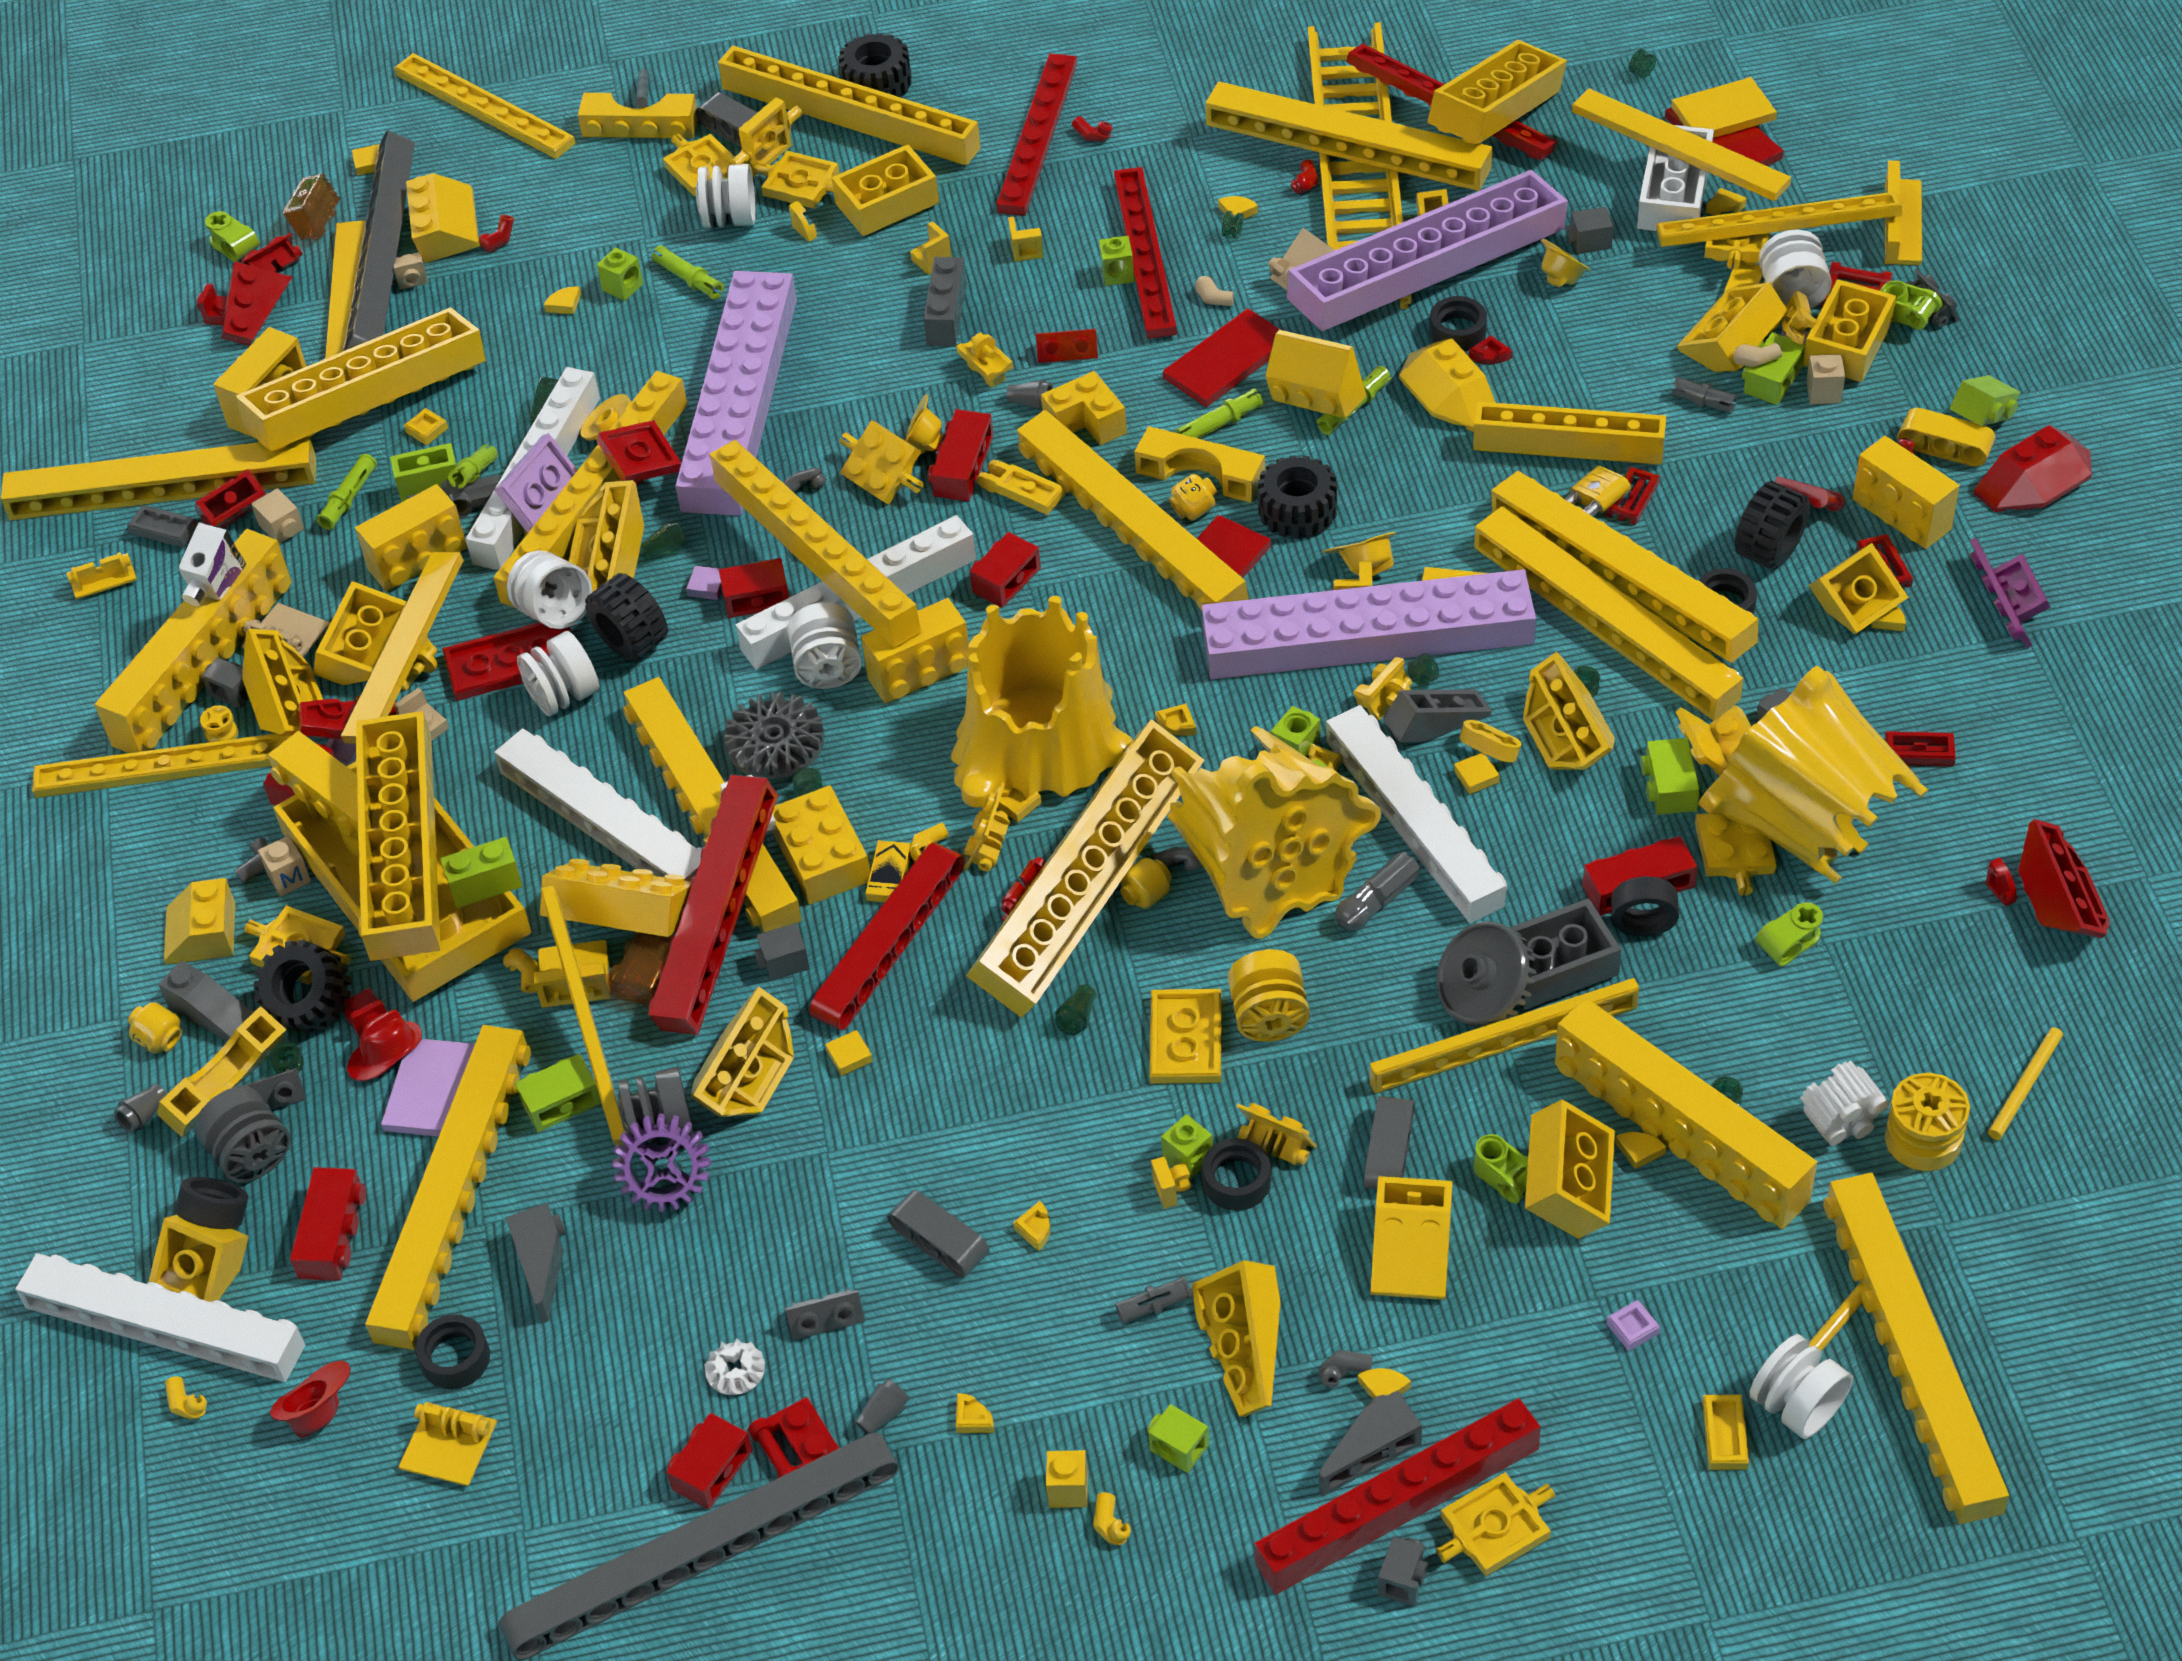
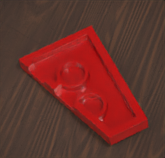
M234 261L221 339L251 346L269 314L290 284L292 276Z
M356 696L355 701L342 702L337 698L300 702L297 710L299 731L307 736L343 740L341 734L360 696ZM394 705L388 716L396 715Z

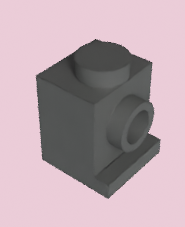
M216 658L213 663L207 666L202 674V678L209 696L239 709L249 699L242 679L243 668L235 662L229 663Z
M1393 1536L1378 1576V1595L1416 1607L1418 1602V1586H1422L1428 1568V1563L1423 1561L1425 1551L1423 1543L1412 1538L1401 1539Z

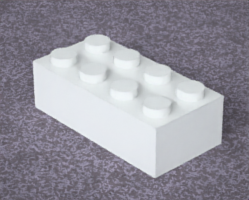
M1674 125L1713 142L1714 129ZM1650 147L1639 200L1637 229L1656 231L1657 223L1700 218L1708 172Z

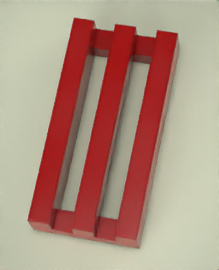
M1630 466L1625 478L1630 485L1635 476L1639 477V480L1631 491L1623 507L1619 506L1624 498L1623 496L1607 509L1606 516L1612 518L1615 514L1618 515V520L1624 522L1628 518L1630 519V524L1636 525L1659 485L1660 475ZM1649 480V483H1648L1647 487L1645 488V490H1644L1643 494L1641 495V497H1640L1638 503L1636 504L1634 510L1632 511V510H1631L1632 506L1634 505L1636 499L1638 498V496H1639L1641 490L1643 489V487H1644L1646 481Z
M1888 534L1857 541V551L1872 543L1893 573L1886 556L1882 554L1877 545L1881 544L1899 575L1895 577L1899 584L1904 585L1905 588L1912 587L1913 578Z
M1885 731L1884 740L1906 765L1955 766L1954 733ZM1893 744H1910V745H1893ZM1927 745H1947V746H1927Z

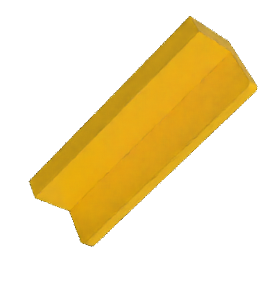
M1888 160L1885 193L1896 192L1902 204V215L1885 218V264L1919 266L1922 264V182L1920 180L1900 179V161Z

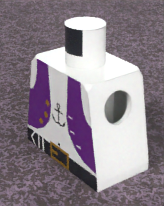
M198 523L179 565V571L188 584L182 594V599L188 604L199 606L204 596L216 600L222 599L246 566L245 560L227 530Z

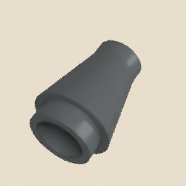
M1044 379L1016 385L1010 384L1007 387V401L1042 410L1041 394L1054 388L1051 382H1046Z
M153 1084L148 1089L120 1101L118 1108L114 1110V1117L118 1124L127 1132L142 1130L158 1110L159 1101L167 1094L160 1085Z
M886 1379L883 1384H877L855 1423L866 1434L875 1433L879 1428L906 1409L905 1404L910 1398L896 1383Z

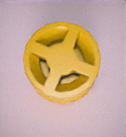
M221 705L212 706L206 709L200 716V724L205 731V737L208 742L236 739L238 736V729L229 708Z

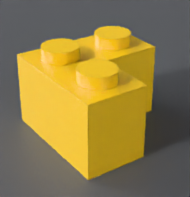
M1095 371L1041 394L1042 411L1046 409L1072 433L1085 427L1100 446L1127 434L1124 405Z

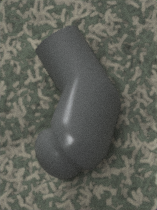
M814 467L794 473L784 480L783 483L792 492H796L807 483H810L811 487L817 490L826 483L827 479L822 474L823 471Z
M263 837L258 838L249 845L254 856L234 870L243 884L265 869L258 852L259 849L268 845Z
M1174 846L1151 855V859L1160 860L1166 867L1183 861L1187 871L1202 867V864L1190 847Z
M1338 1350L1321 1364L1318 1376L1326 1387H1336L1340 1384L1339 1380L1347 1372L1355 1371L1362 1373L1370 1370L1372 1367V1355Z

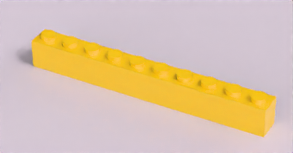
M733 45L718 61L722 89L766 103H770L777 97L785 101L786 109L791 110L794 106H798L804 115L905 146L908 144L912 149L966 166L981 149L978 121Z
M1218 81L1205 103L1206 125L1476 191H1480L1491 170L1492 146L1480 143L1478 145L1469 144L1459 138Z
M656 370L610 430L655 420L663 435H665L688 405L683 379ZM599 444L493 577L500 603L514 608L508 598L507 581L516 561L525 554L537 550L550 552L567 561L570 557L579 515L590 501L601 492L600 488L605 482L621 481Z
M1046 409L1017 429L1020 442L1018 448L1026 459L1031 458L1034 460L1043 474L1046 476L1051 475L1057 480L1059 485L1063 486L1066 493H1072L1082 508L1085 510L1090 509L1096 514L1097 519L1103 526L1111 527L1124 544L1129 543L1136 549L1137 554L1143 561H1150L1164 579L1173 581L1183 596H1190L1196 601L1201 611L1204 604L1249 600L1246 581Z
M309 437L299 439L288 444L283 449L270 451L261 442L7 472L3 473L1 501L9 520L202 498L232 478L237 479V475L249 469L263 490L316 484V455Z
M733 440L709 454L715 482L889 644L895 648L921 633L916 604L737 440Z
M1516 471L1491 490L1492 513L1503 506L1512 514L1518 515L1526 524L1542 532L1546 538L1557 546L1566 549L1571 556L1581 563L1590 566L1595 573L1605 580L1612 582L1630 598L1636 599L1654 615L1660 616L1666 623L1726 661L1732 663L1758 643V618L1751 612L1735 605L1725 596L1719 595L1706 587L1701 581L1693 579L1680 571L1676 566L1656 556L1652 551L1646 550L1633 542L1629 537L1610 528L1605 522L1597 520L1582 508L1563 499L1558 493L1542 486L1535 479L1529 478L1520 471Z
M1501 506L1475 526V549L1506 571L1525 569L1529 588L1713 721L1741 700L1744 678L1736 670L1727 667L1716 659L1711 652L1702 649L1692 642L1687 635L1675 630L1660 616L1654 615L1636 599L1630 598L1612 582L1605 580L1595 573L1590 566L1581 563L1571 556L1566 549L1557 546L1546 538L1542 532L1526 524L1518 515L1512 514Z
M657 677L624 691L626 705L622 709L630 725L635 723L637 726L635 730L642 746H649V755L656 768L662 767V776L668 789L676 790L677 794L675 796L683 813L686 811L690 813L689 820L696 835L702 833L705 838L703 839V844L706 846L711 833L712 819L716 817L721 803L720 784L725 782L660 677ZM763 843L743 900L747 907L745 913L753 928L758 926L762 933L802 921L798 900Z
M482 1025L365 1323L371 1340L375 1344L415 1350L416 1341L420 1333L428 1325V1314L431 1306L437 1304L440 1296L442 1277L444 1274H448L451 1268L453 1248L455 1243H460L462 1239L463 1222L466 1214L471 1213L473 1210L478 1183H482L485 1179L487 1159L489 1154L494 1153L496 1150L498 1130L500 1125L505 1124L509 1113L508 1104L511 1096L516 1095L518 1092L515 1082L520 1080L519 1075L522 1067L527 1066L530 1060L531 1049L527 1045L521 1030Z
M1873 1172L1831 1181L1828 1195L1823 1199L1826 1216L1829 1220L1833 1219L1836 1224L1837 1242L1840 1249L1846 1250L1850 1258L1849 1270L1852 1279L1855 1282H1862L1865 1290L1862 1291L1864 1308L1867 1313L1872 1312L1876 1322L1875 1333L1880 1345L1885 1344L1887 1348L1891 1374L1893 1377H1899L1903 1387L1901 1389L1903 1403L1907 1410L1913 1411L1916 1419L1915 1430L1920 1443H1926L1930 1453L1929 1465L1933 1475L1941 1479L1944 1487L1943 1499L1948 1511H1954L1959 1524L2003 1515L2010 1495Z

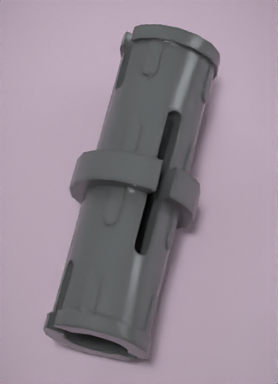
M1677 377L1673 387H1676V389H1672L1671 395L1673 397L1696 402L1697 406L1701 408L1709 406L1729 414L1735 408L1736 404H1733V401H1737L1736 394L1713 389L1712 385L1708 383L1700 385Z
M1181 1276L1179 1279L1155 1288L1152 1285L1145 1287V1292L1123 1301L1115 1302V1307L1122 1324L1125 1325L1127 1322L1154 1313V1315L1163 1313V1308L1185 1299H1190L1193 1296L1186 1277ZM1169 1294V1295L1166 1296V1297H1163V1298L1154 1300V1299H1156V1298H1158V1297H1161V1296H1163V1295ZM1151 1300H1154V1301H1152V1302H1150V1303H1148V1304H1145V1305H1143V1306H1138V1305L1143 1304V1303H1145V1302H1149V1301H1151Z

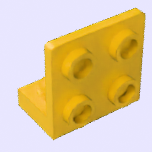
M1734 705L1711 724H1707L1680 707L1675 711L1681 722L1678 724V727L1693 746L1690 750L1691 754L1699 764L1709 765L1717 775L1721 776L1728 767L1729 762L1727 760L1738 747L1741 737L1751 727L1744 711Z
M606 940L572 944L588 1001L610 999L608 946ZM557 947L539 949V972H534V984L541 1008L573 1004Z

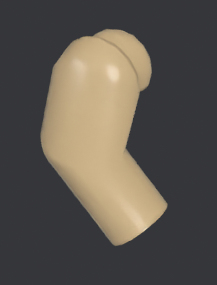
M1201 276L1196 280V291L1206 304L1233 306L1234 292L1218 290L1213 280L1208 276Z
M1777 343L1763 348L1744 344L1735 349L1733 359L1738 365L1757 367L1781 358L1782 351Z

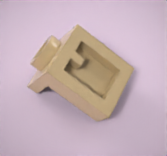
M419 252L396 257L393 268L399 290L428 283L423 260Z
M420 688L404 696L394 705L396 715L423 711L431 734V741L449 729L447 720L427 703L425 694Z

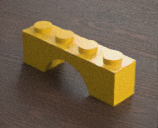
M583 93L578 111V120L582 137L672 138L674 135L677 137L676 134H681L683 138H694L698 121L695 114L697 104L695 94H666L659 102L651 106L628 108L618 104L613 99L611 93Z
M1151 426L1147 427L1134 451L1137 474L1165 481L1173 474L1181 471H1204L1219 480L1222 485L1223 496L1253 503L1258 493L1260 474L1262 471H1265V455Z
M260 1006L234 1031L226 1044L206 1065L192 1076L185 1077L159 1101L157 1115L183 1138L194 1127L195 1120L201 1109L213 1097L239 1085L283 1042L286 1029Z

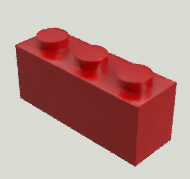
M955 409L952 420L946 423L945 439L943 443H939L937 446L935 465H930L928 483H932L934 497L970 502L977 483L976 477L981 472L994 436L992 416L988 413Z
M1681 836L1668 840L1662 839L1655 844L1638 849H1629L1622 854L1605 859H1596L1591 863L1585 864L1583 887L1599 915L1603 916L1612 913L1611 896L1614 889L1622 882L1643 876L1658 877L1670 882L1676 888L1677 893L1695 888L1697 865Z
M313 1167L290 1257L298 1279L341 1281L344 1267L349 1266L351 1260V1248L349 1245L351 1237L355 1236L358 1231L359 1220L357 1213L359 1205H363L366 1199V1186L364 1183H361L356 1169Z

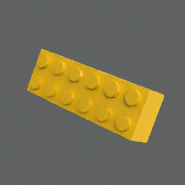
M1516 40L1435 90L1427 123L1436 126L1441 132L1452 133L1461 137L1466 143L1478 145L1560 92L1567 60L1523 41Z

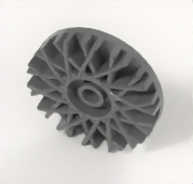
M780 691L776 697L771 692L770 700L763 701L761 694H758L757 701L752 698L749 699L750 707L747 709L742 704H739V710L733 711L734 720L727 719L728 725L725 726L726 735H724L728 756L740 771L753 777L781 779L795 775L806 769L817 759L824 745L825 736L821 716L818 717L817 709L812 707L811 702L807 706L804 705L802 696L795 698V695L791 694L790 700H785L783 692Z
M1484 921L1466 927L1450 941L1441 956L1437 970L1438 996L1444 1009L1450 1016L1459 1022L1480 1028V1026L1484 1027L1496 1023L1500 1019H1508L1510 1014L1518 1015V1012L1513 1008L1516 1004H1526L1523 997H1530L1531 993L1526 991L1525 987L1527 982L1534 983V979L1530 978V976L1536 974V970L1529 967V961H1535V958L1531 956L1533 950L1524 945V942L1527 940L1521 937L1522 934L1500 923Z

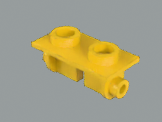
M119 552L116 555L100 559L101 566L97 568L91 562L78 567H72V571L66 572L75 599L77 600L136 581L137 578L128 553L122 555Z

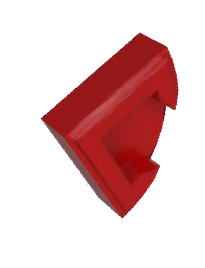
M1490 335L1469 349V358L1479 363L1498 364L1512 358V350Z
M2000 857L1990 861L1985 885L2007 907L2017 900L2014 880Z

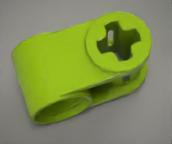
M217 211L206 217V228L211 232V246L227 256L232 262H238L246 254L260 246L255 232L249 226L243 225L231 217L228 213Z
M1897 280L1884 284L1880 289L1882 292L1896 295L1893 322L1905 324L1914 329H1924L1928 324V318L1931 314L1938 312L1942 307L1941 298L1930 289L1919 288Z
M1800 903L1781 917L1763 926L1756 935L1755 942L1779 966H1785L1819 942L1821 936L1819 927L1823 921V912L1820 907L1813 903Z
M1488 1134L1482 1136L1476 1142L1473 1163L1475 1174L1496 1189L1507 1201L1514 1204L1519 1203L1523 1198V1193L1526 1191L1528 1157L1521 1154L1498 1135ZM1486 1156H1493V1157H1495V1158H1497V1159H1487V1158H1485V1157H1486Z

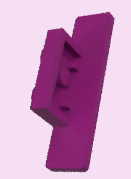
M1976 537L1971 539L1970 542L1975 551L1970 553V556L1979 571L1983 568L1985 569L1987 574L1982 576V579L1990 594L1997 593L1999 598L1993 601L2001 616H2009L2011 622L2007 623L2006 627L2014 641L2021 639L2026 648L2033 646L2022 622L2051 608L2026 558L2021 554L1993 569Z

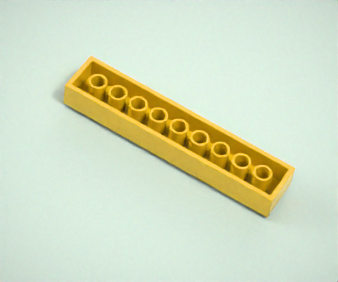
M1151 719L1135 736L966 976L1022 1018L1038 1002L1170 811V803L1176 802L1179 798L1178 783L1171 776L1172 770L1180 766L1187 773L1194 775L1204 762V759Z

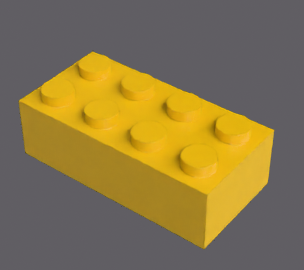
M571 859L569 863L563 866H556L555 870L542 875L541 888L550 885L554 886L565 920L669 937L677 932L680 923V913L683 906L687 903L691 882L685 881V877L682 875L668 874L664 877L653 876V871L646 869H635L632 872L622 871L621 866L615 864H603L601 867L592 866L585 859ZM541 895L540 916L548 917Z

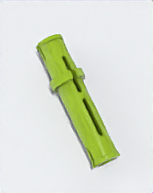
M659 245L654 249L662 254V257L652 252L651 259L654 263L659 264L686 281L687 285L693 290H701L711 299L715 300L721 296L713 289L716 288L723 292L724 284L709 276L705 269L700 266L695 267L663 245Z
M1377 366L1362 380L1367 397L1346 418L1323 414L1316 421L1319 424L1317 426L1320 431L1326 435H1331L1362 405L1370 403L1375 398V394L1391 381L1389 371L1383 366Z
M1253 388L1233 400L1229 398L1223 401V405L1176 428L1175 433L1199 439L1230 422L1236 423L1241 420V416L1263 406L1261 395L1259 393L1256 394L1257 390Z
M485 444L469 458L466 457L460 460L456 465L457 467L448 475L450 484L453 487L459 484L458 488H463L468 483L477 480L480 476L479 473L497 459L498 452L496 448L492 445L488 448L489 444Z
M360 455L338 489L329 494L327 498L328 503L316 517L319 526L326 530L334 529L342 514L347 513L351 509L352 500L377 467V461L371 455Z

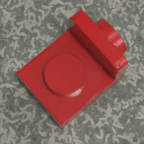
M206 283L202 294L198 295L197 309L201 312L204 324L223 326L227 296H217L214 285Z
M370 988L344 1001V1005L347 1008L343 1015L359 1039L361 1038L362 1028L368 1020L376 1015L387 1013L381 999L377 1000Z

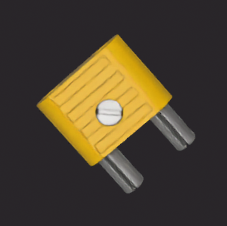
M1597 466L1571 487L1570 494L1564 499L1573 505L1578 502L1587 506L1584 511L1594 516L1597 512H1605L1629 492L1631 485L1622 475L1602 466Z

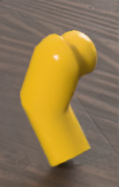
M942 822L914 835L910 847V855L913 860L916 861L930 843H937L949 837L948 831Z
M174 1376L165 1381L168 1405L172 1413L190 1420L199 1419L205 1414L206 1398L199 1394L198 1398H195L194 1394L186 1395L182 1377Z
M1107 1492L1099 1493L1096 1498L1093 1527L1109 1544H1124L1131 1534V1527L1127 1522L1122 1524L1121 1519L1117 1520L1114 1517L1116 1497Z

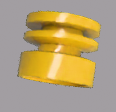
M1261 950L1245 955L1232 964L1228 971V984L1231 999L1234 1002L1237 1029L1244 1037L1261 1042L1278 1041L1293 1036L1305 1028L1310 1020V1009L1307 995L1303 988L1300 963L1294 955L1283 950Z
M1930 1072L1913 1074L1902 1080L1893 1091L1884 1138L1888 1151L1898 1162L1911 1169L1933 1171L1952 1164L1961 1152L1964 1132L1969 1117L1970 1103L1966 1092L1957 1082L1950 1078Z

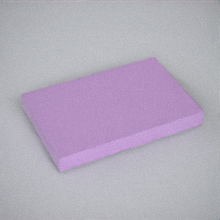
M547 433L538 439L494 491L527 533H529L577 472V469L552 436Z
M421 1039L415 1049L403 1056L381 1123L383 1131L439 1137L475 1044Z

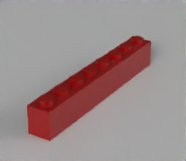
M730 775L726 788L722 790L721 803L717 815L711 822V833L706 846L701 851V862L698 871L691 880L687 903L681 910L680 923L676 935L671 939L670 952L666 964L660 971L658 988L655 996L651 998L649 1003L648 1015L661 1031L699 1035L778 798V794L767 778Z
M1517 1398L1254 1543L1255 1565L1275 1595L1539 1450L1541 1426L1521 1399Z

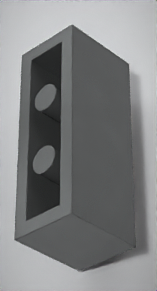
M934 257L923 319L927 346H957L967 287L963 257Z

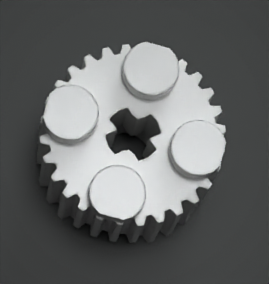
M1852 1061L1848 1063L1843 1062L1842 1065L1837 1064L1835 1068L1831 1069L1834 1076H1829L1826 1081L1821 1082L1820 1086H1817L1815 1082L1807 1086V1090L1800 1097L1805 1105L1803 1107L1804 1113L1830 1146L1839 1144L1850 1135H1854L1856 1139H1861L1874 1129L1873 1119L1889 1106L1885 1096L1865 1070L1860 1067L1856 1068Z

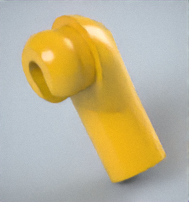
M511 949L503 958L504 966L506 968L510 967L511 971L518 969L521 972V990L523 992H536L534 972H539L538 962L523 949Z

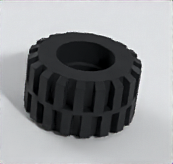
M869 33L864 34L865 36L853 38L854 41H848L845 44V48H841L838 62L842 80L900 98L902 97L901 94H906L909 90L908 87L912 83L909 51L901 39L894 38L890 34L876 33L871 35Z
M1296 455L1289 456V459L1282 457L1277 459L1276 464L1270 463L1267 465L1266 470L1261 472L1260 480H1258V512L1263 525H1268V530L1272 533L1279 532V536L1286 537L1288 535L1292 536V539H1299V536L1309 538L1312 537L1313 533L1320 534L1324 532V527L1329 528L1337 515V482L1335 473L1331 472V468L1327 464L1322 465L1321 460L1317 458L1311 460L1310 456L1304 455L1302 458H1297Z
M1766 482L1753 495L1742 514L1735 536V552L1770 570L1779 568L1792 555L1804 533L1809 517V497L1777 482Z
M618 573L585 599L587 614L597 634L610 649L628 661H637L667 638V622L660 606L643 585L627 574Z
M293 940L285 942V948L280 945L272 949L274 954L272 956L266 954L262 959L265 962L263 968L258 967L256 974L259 975V981H254V989L259 991L255 995L256 1003L261 1004L262 1008L281 1025L298 1032L314 1033V1029L320 1031L326 1029L327 1022L334 1024L339 1019L337 1013L339 1011L344 1013L347 1008L344 1005L345 999H350L351 991L347 990V986L351 985L352 981L350 976L345 975L349 971L346 964L340 962L341 958L337 954L305 940H299L298 943ZM311 970L313 976L311 990L303 1000L295 1003L293 997L295 983L303 973Z

